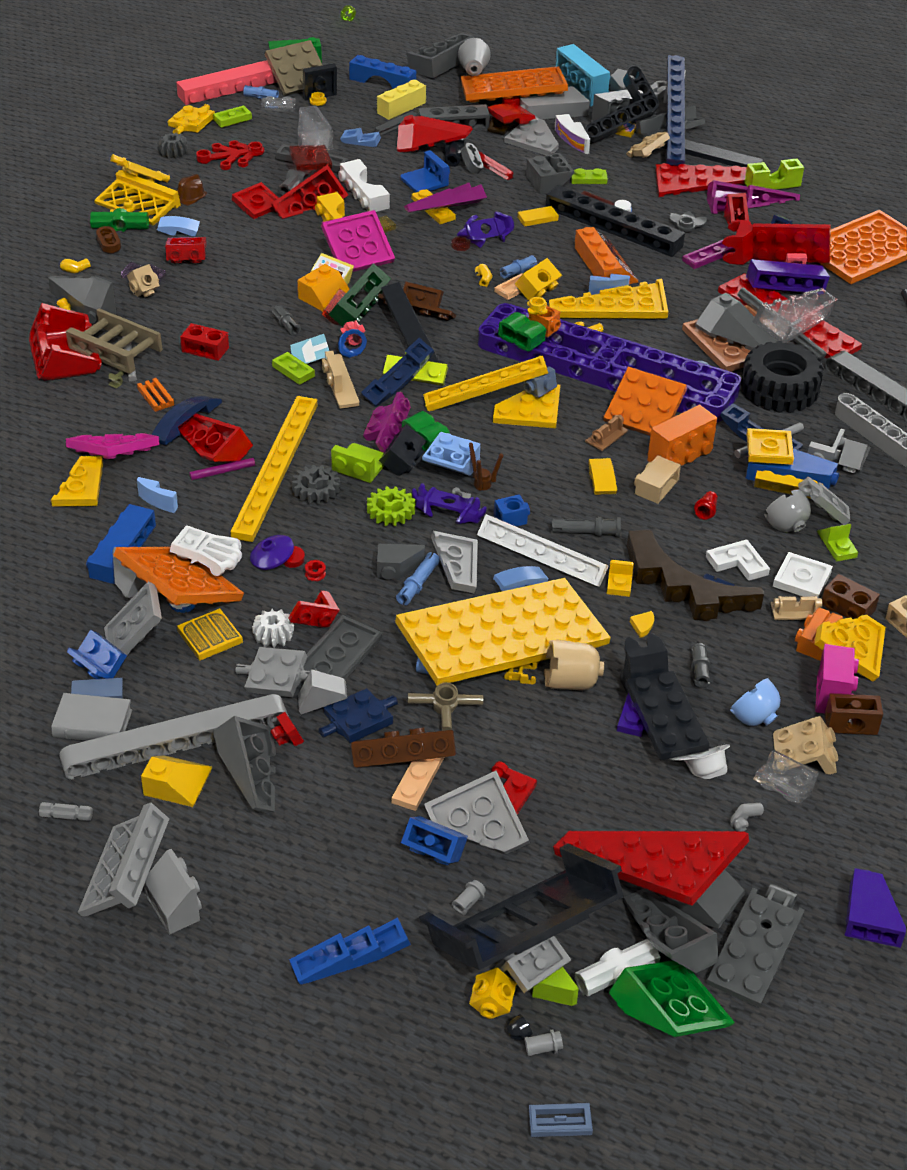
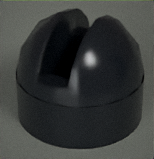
M521 1014L514 1017L508 1023V1033L515 1041L524 1040V1037L533 1035L530 1026Z

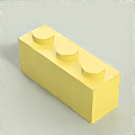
M410 80L406 84L397 86V88L377 96V114L390 120L425 104L426 85L418 80Z

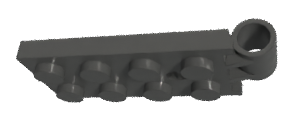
M772 883L765 897L757 894L758 889L752 888L718 957V963L714 965L706 983L759 1008L769 991L805 912V909L799 908L798 911L793 909L798 894ZM761 923H769L771 928L764 929Z

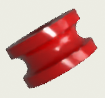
M320 560L307 562L305 565L306 578L311 581L324 579L326 576L325 563Z

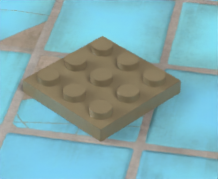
M311 40L267 50L264 54L284 96L303 92L304 68L322 66Z

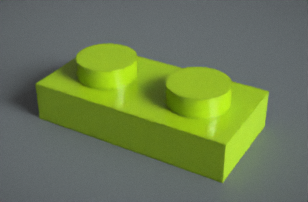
M245 106L213 114V120L220 127L252 119V113Z
M578 168L574 170V174L571 176L572 184H607L608 181L606 170L599 168L594 170Z
M289 352L272 360L273 368L299 385L315 377V370Z

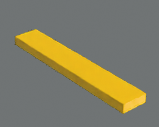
M539 356L423 394L428 411H433L548 374V370L543 356Z

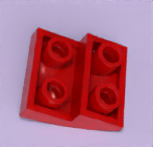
M497 104L488 107L489 114L505 124L511 123L513 120L519 124H527L531 120L536 119L535 115L516 104Z

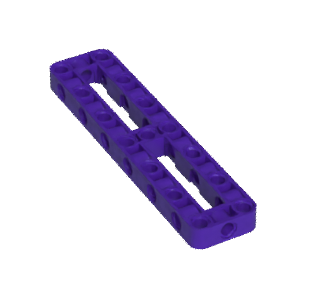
M508 303L499 304L480 325L478 330V346L483 350L520 362L543 356L546 367L555 369V373L614 392L617 391L628 367L686 384L687 390L677 409V412L680 413L701 405L717 417V422L723 420L720 416L721 412L734 403L739 395L741 377L736 373L561 319L558 331L551 334L548 338L545 337V341L531 351H525L515 343L507 342L498 335L499 322L512 313L519 312L529 318L527 309Z

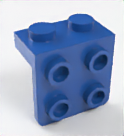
M429 150L424 152V168L401 174V180L415 193L426 189L432 191L449 185L450 168Z

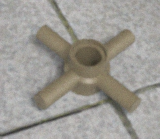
M445 682L439 684L433 694L408 693L407 703L433 704V709L441 714L442 731L452 730L451 713L458 704L483 705V695L458 694V690L453 684Z

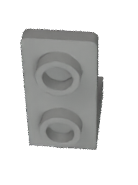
M840 429L833 447L811 441L808 454L838 463L841 450H843L845 440L847 439L844 438L845 429Z

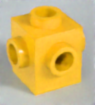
M498 967L478 974L472 987L469 1004L480 1012L482 1016L489 1019L510 1012L513 1004L512 1001L517 983Z

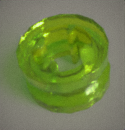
M350 5L345 6L341 11V18L344 21H352L356 15L355 8ZM346 11H349V13H351V16H347L345 14Z

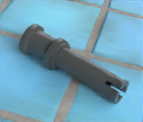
M598 517L595 520L553 518L552 533H595L597 537H601V535H616V537H620L621 517L616 519H602V517Z

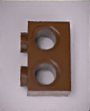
M838 574L824 588L822 605L846 618L857 619L862 615L870 617L877 608L880 594Z

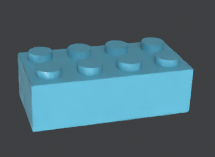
M574 44L557 48L555 67H560L568 87H575L590 101L589 106H593L594 94L609 92L610 72Z

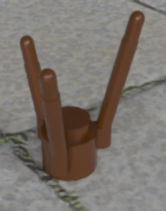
M470 442L469 451L474 486L479 491L488 490L491 488L492 482H496L503 454H499L493 472L490 473L489 470L482 468L480 460L476 462L473 443Z

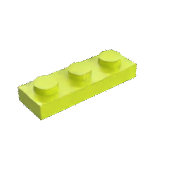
M387 355L383 375L402 357ZM427 361L411 380L444 386L448 366L447 364Z

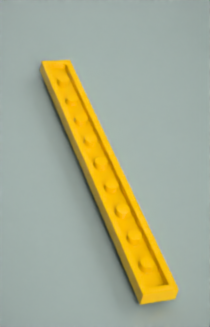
M296 397L231 529L232 538L250 542L254 541L317 408V399Z

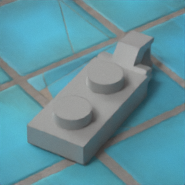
M809 476L798 484L799 489L806 496H810L819 508H824L833 520H838L843 525L850 522L849 506L820 482L816 483Z

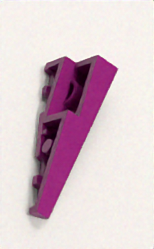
M716 180L708 183L707 202L712 214L725 211L728 194L746 193L748 209L768 206L770 203L778 202L781 204L789 200H800V194L759 186H742Z
M470 183L412 202L405 205L404 208L407 212L473 204L486 199L487 196L482 184L471 188Z

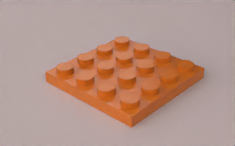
M116 547L113 554L114 557L121 561L122 566L135 572L139 579L153 583L157 588V592L167 598L166 600L173 605L187 603L193 605L197 603L213 604L214 602L230 603L241 601L244 592L223 576H214L210 568L198 561L191 564L192 559L177 556V554L170 552V547Z

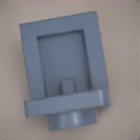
M548 367V374L524 381L523 387L525 391L539 398L556 388L555 369Z

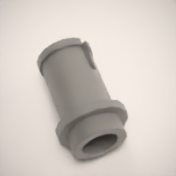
M477 880L468 882L465 886L466 889L452 902L453 908L462 915H466L468 910L485 896L486 889Z
M552 1029L547 1034L524 1037L528 1056L549 1051L558 1053V1050L563 1049L560 1031L554 1032Z

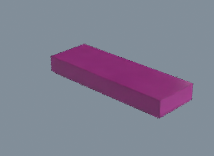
M723 240L682 256V261L696 269L721 259L728 252H735V249L723 245Z

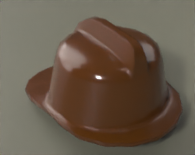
M198 174L180 179L176 190L178 191L180 203L187 206L194 204L207 195Z

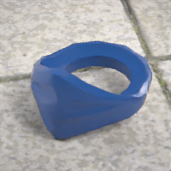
M358 329L345 331L338 341L340 353L346 357H354L361 354L367 344L365 334ZM351 334H358L362 339V344L356 349H348L344 344L346 338Z

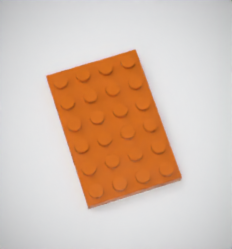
M559 66L486 73L477 76H461L465 98L469 102H478L479 99L493 101L499 97L511 99L513 96L519 95L520 97H529L530 94L544 96L550 92L562 94L564 91H568L567 81Z
M881 210L831 229L830 263L820 264L849 284H853L907 260V227Z

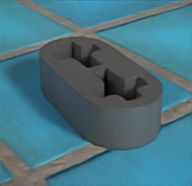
M466 143L461 149V155L467 169L471 173L477 174L483 168V162L477 148L471 143Z

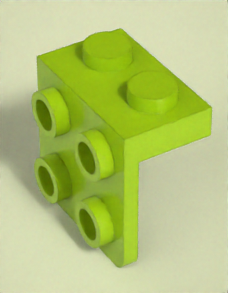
M356 443L350 444L348 448L335 445L331 449L332 470L371 483L384 467L379 461L384 452Z

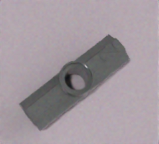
M306 159L295 170L289 169L286 180L278 187V193L283 196L317 171V165L312 160Z

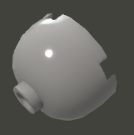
M800 489L791 491L793 495L787 498L785 495L780 496L767 507L766 512L768 514H764V516L773 528L781 532H799L806 526L805 522L810 517L811 507L808 498Z

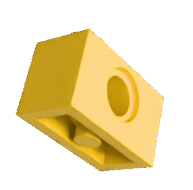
M546 258L523 273L515 285L527 300L530 301L533 297H543L547 289L552 291L559 284L557 281L562 274Z

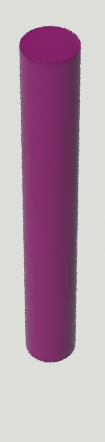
M254 458L244 459L189 472L191 480L253 467L255 466Z

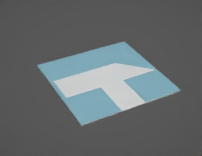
M324 334L290 345L292 355L305 364L325 358V352L329 351Z

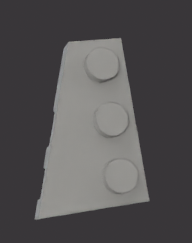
M433 531L431 538L451 589L474 594L477 587L478 540Z

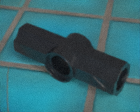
M465 138L446 143L445 163L448 166L455 167L457 164H460L461 149L464 146Z

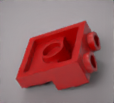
M206 237L168 238L165 245L166 260H171V263H182L183 260H190L191 263L202 262L206 258Z

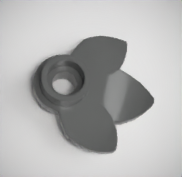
M690 211L685 212L681 216L675 213L670 214V220L682 231H693L696 227L704 226L707 221L706 217L695 218Z

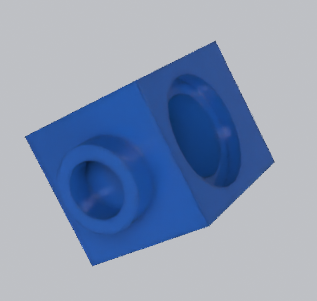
M520 494L495 500V518L513 526L527 524L530 508L528 503L523 501Z

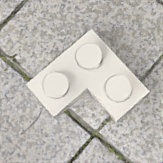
M748 540L707 550L706 558L716 572L737 566L748 581L769 575L770 568Z

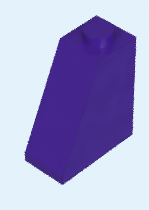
M854 868L850 882L844 936L901 948L906 934V926L883 874Z

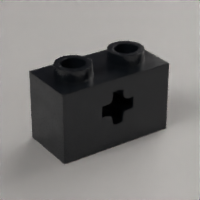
M406 424L395 435L379 461L397 476H401L405 471L409 473L416 465L414 459L417 460L424 452L422 447L426 440Z

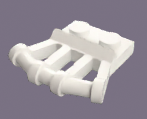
M187 525L171 543L170 552L177 554V556L192 559L191 564L198 561L207 566L214 576L222 575L225 570L234 569L242 558L240 551L241 542L239 539L214 535Z

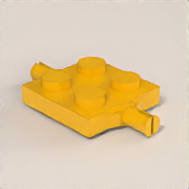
M204 104L201 108L187 105L167 121L168 126L176 128L173 130V134H181L183 131L199 132L213 120L215 111L210 110L208 104Z
M114 154L111 156L110 161L122 166V171L151 182H155L156 179L168 183L170 180V175L127 161L124 157L122 158Z

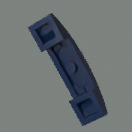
M418 338L405 350V355L379 380L374 379L361 392V395L377 407L399 392L422 369L434 353V350L422 339Z
M196 396L180 402L163 416L152 435L159 436V444L167 445L180 435L179 425L198 411L209 413L222 403V399Z
M734 403L721 412L720 416L724 422L746 442L747 428L764 429L750 421V413ZM792 438L793 449H802L803 444Z

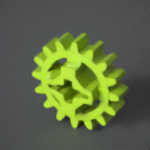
M386 486L384 491L378 488L377 494L372 492L371 498H367V514H370V519L376 518V523L383 521L385 526L389 523L396 526L397 522L405 524V519L411 520L412 514H415V499L412 498L411 493L406 494V489L398 491L396 486L393 489Z

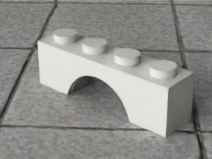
M360 159L340 163L339 180L344 182L347 190H350L354 198L360 201L362 208H366L367 211L375 210L376 212L390 209V194L382 185L366 183L367 167Z

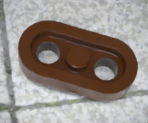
M104 226L97 229V240L104 252L114 253L121 249L120 239L114 228Z

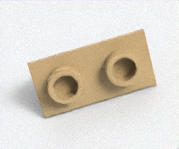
M778 596V598H774L773 602L770 603L774 620H806L808 614L813 615L817 608L822 607V599L817 598V596L800 597V601L796 602V597Z

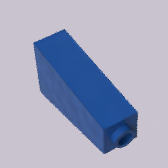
M793 449V465L749 462L746 479L755 481L757 470H767L778 475H792L802 480L809 476L812 480L822 483L829 489L831 485L835 486L838 481L839 473L836 472L838 463Z

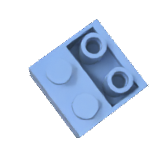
M440 432L422 456V460L432 465L471 476L473 469L469 443H473L476 462L480 460V443Z

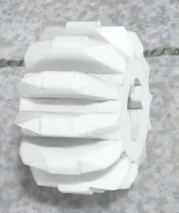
M273 609L270 612L262 610V614L255 617L252 626L257 643H262L264 647L272 644L273 648H275L278 643L284 646L286 641H291L294 624L288 619L290 615L284 614L282 609L277 612Z

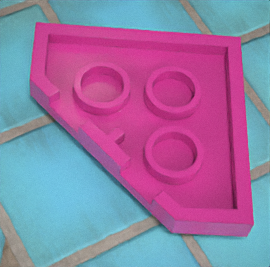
M145 433L135 434V436L105 434V437L80 435L66 438V447L75 449L76 452H89V455L92 456L103 455L104 459L116 458L117 454L131 455L135 450L148 451L151 450L152 446L159 445V436Z

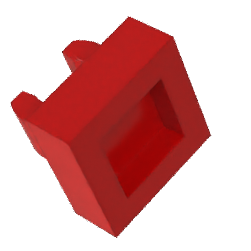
M286 712L277 716L282 726H276L270 732L278 744L288 743L289 740L295 746L302 744L304 740Z

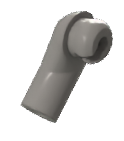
M759 802L741 804L731 817V826L735 827L736 831H745L749 825L747 818L762 815L764 812L763 805Z

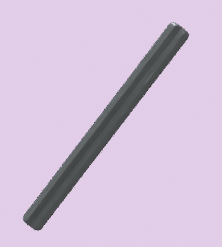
M745 288L740 289L737 294L739 298L798 345L800 344L805 349L813 351L820 360L826 356V352L751 292Z

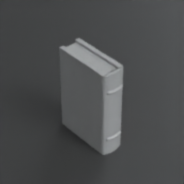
M63 693L51 726L52 736L88 741L124 732L132 713V709H130L131 699Z

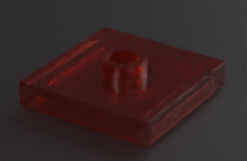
M325 145L289 146V153L296 170H318L327 164L332 169V161Z

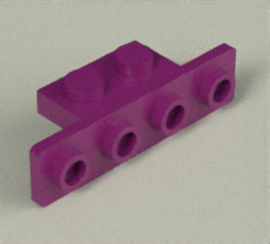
M401 391L396 393L391 405L379 406L373 411L363 434L367 441L376 439L375 443L381 452H385L395 435L402 429V421L406 419L411 408L409 400L405 398Z

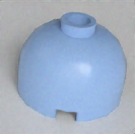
M768 678L756 684L755 689L750 692L747 691L732 705L730 711L743 724L758 726L764 723L767 726L778 717L775 712L780 707V695Z

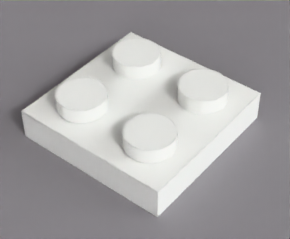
M788 552L774 579L773 587L803 597L817 596L819 598L829 579L833 566Z

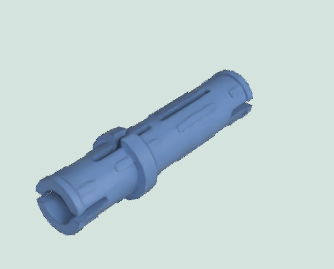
M432 552L428 553L413 575L405 580L404 587L396 595V599L400 604L408 605L415 594H419L422 590L421 586L440 562L437 554L433 553L432 555Z

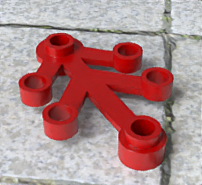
M233 140L229 142V147L220 143L212 144V151L215 154H211L209 150L203 149L197 151L196 155L197 161L201 164H207L211 160L227 158L220 162V168L222 170L231 169V164L236 159H238L239 167H247L248 161L254 156L264 153V147L260 142H251L247 145Z

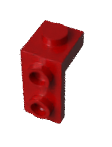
M321 590L314 603L298 601L288 619L291 623L326 628L332 624L339 612V608L328 591Z

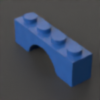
M357 55L349 62L350 80L366 83L372 76H380L386 79L393 89L408 83L410 80H416V70L409 67L381 62L378 59L366 58L363 55Z

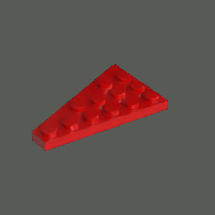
M568 831L553 848L555 855L562 857L559 848L566 844H571L620 865L622 871L617 873L619 879L693 906L747 845L749 834L744 831Z

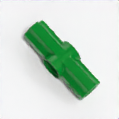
M117 208L113 212H91L90 224L91 228L109 226L114 228L116 232H124L126 229H149V214L147 212H128L123 208Z

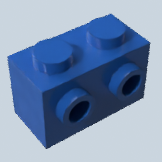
M418 816L410 817L401 843L409 846V850L420 855H425L426 853L433 856L434 861L449 865V863L460 860L468 836Z

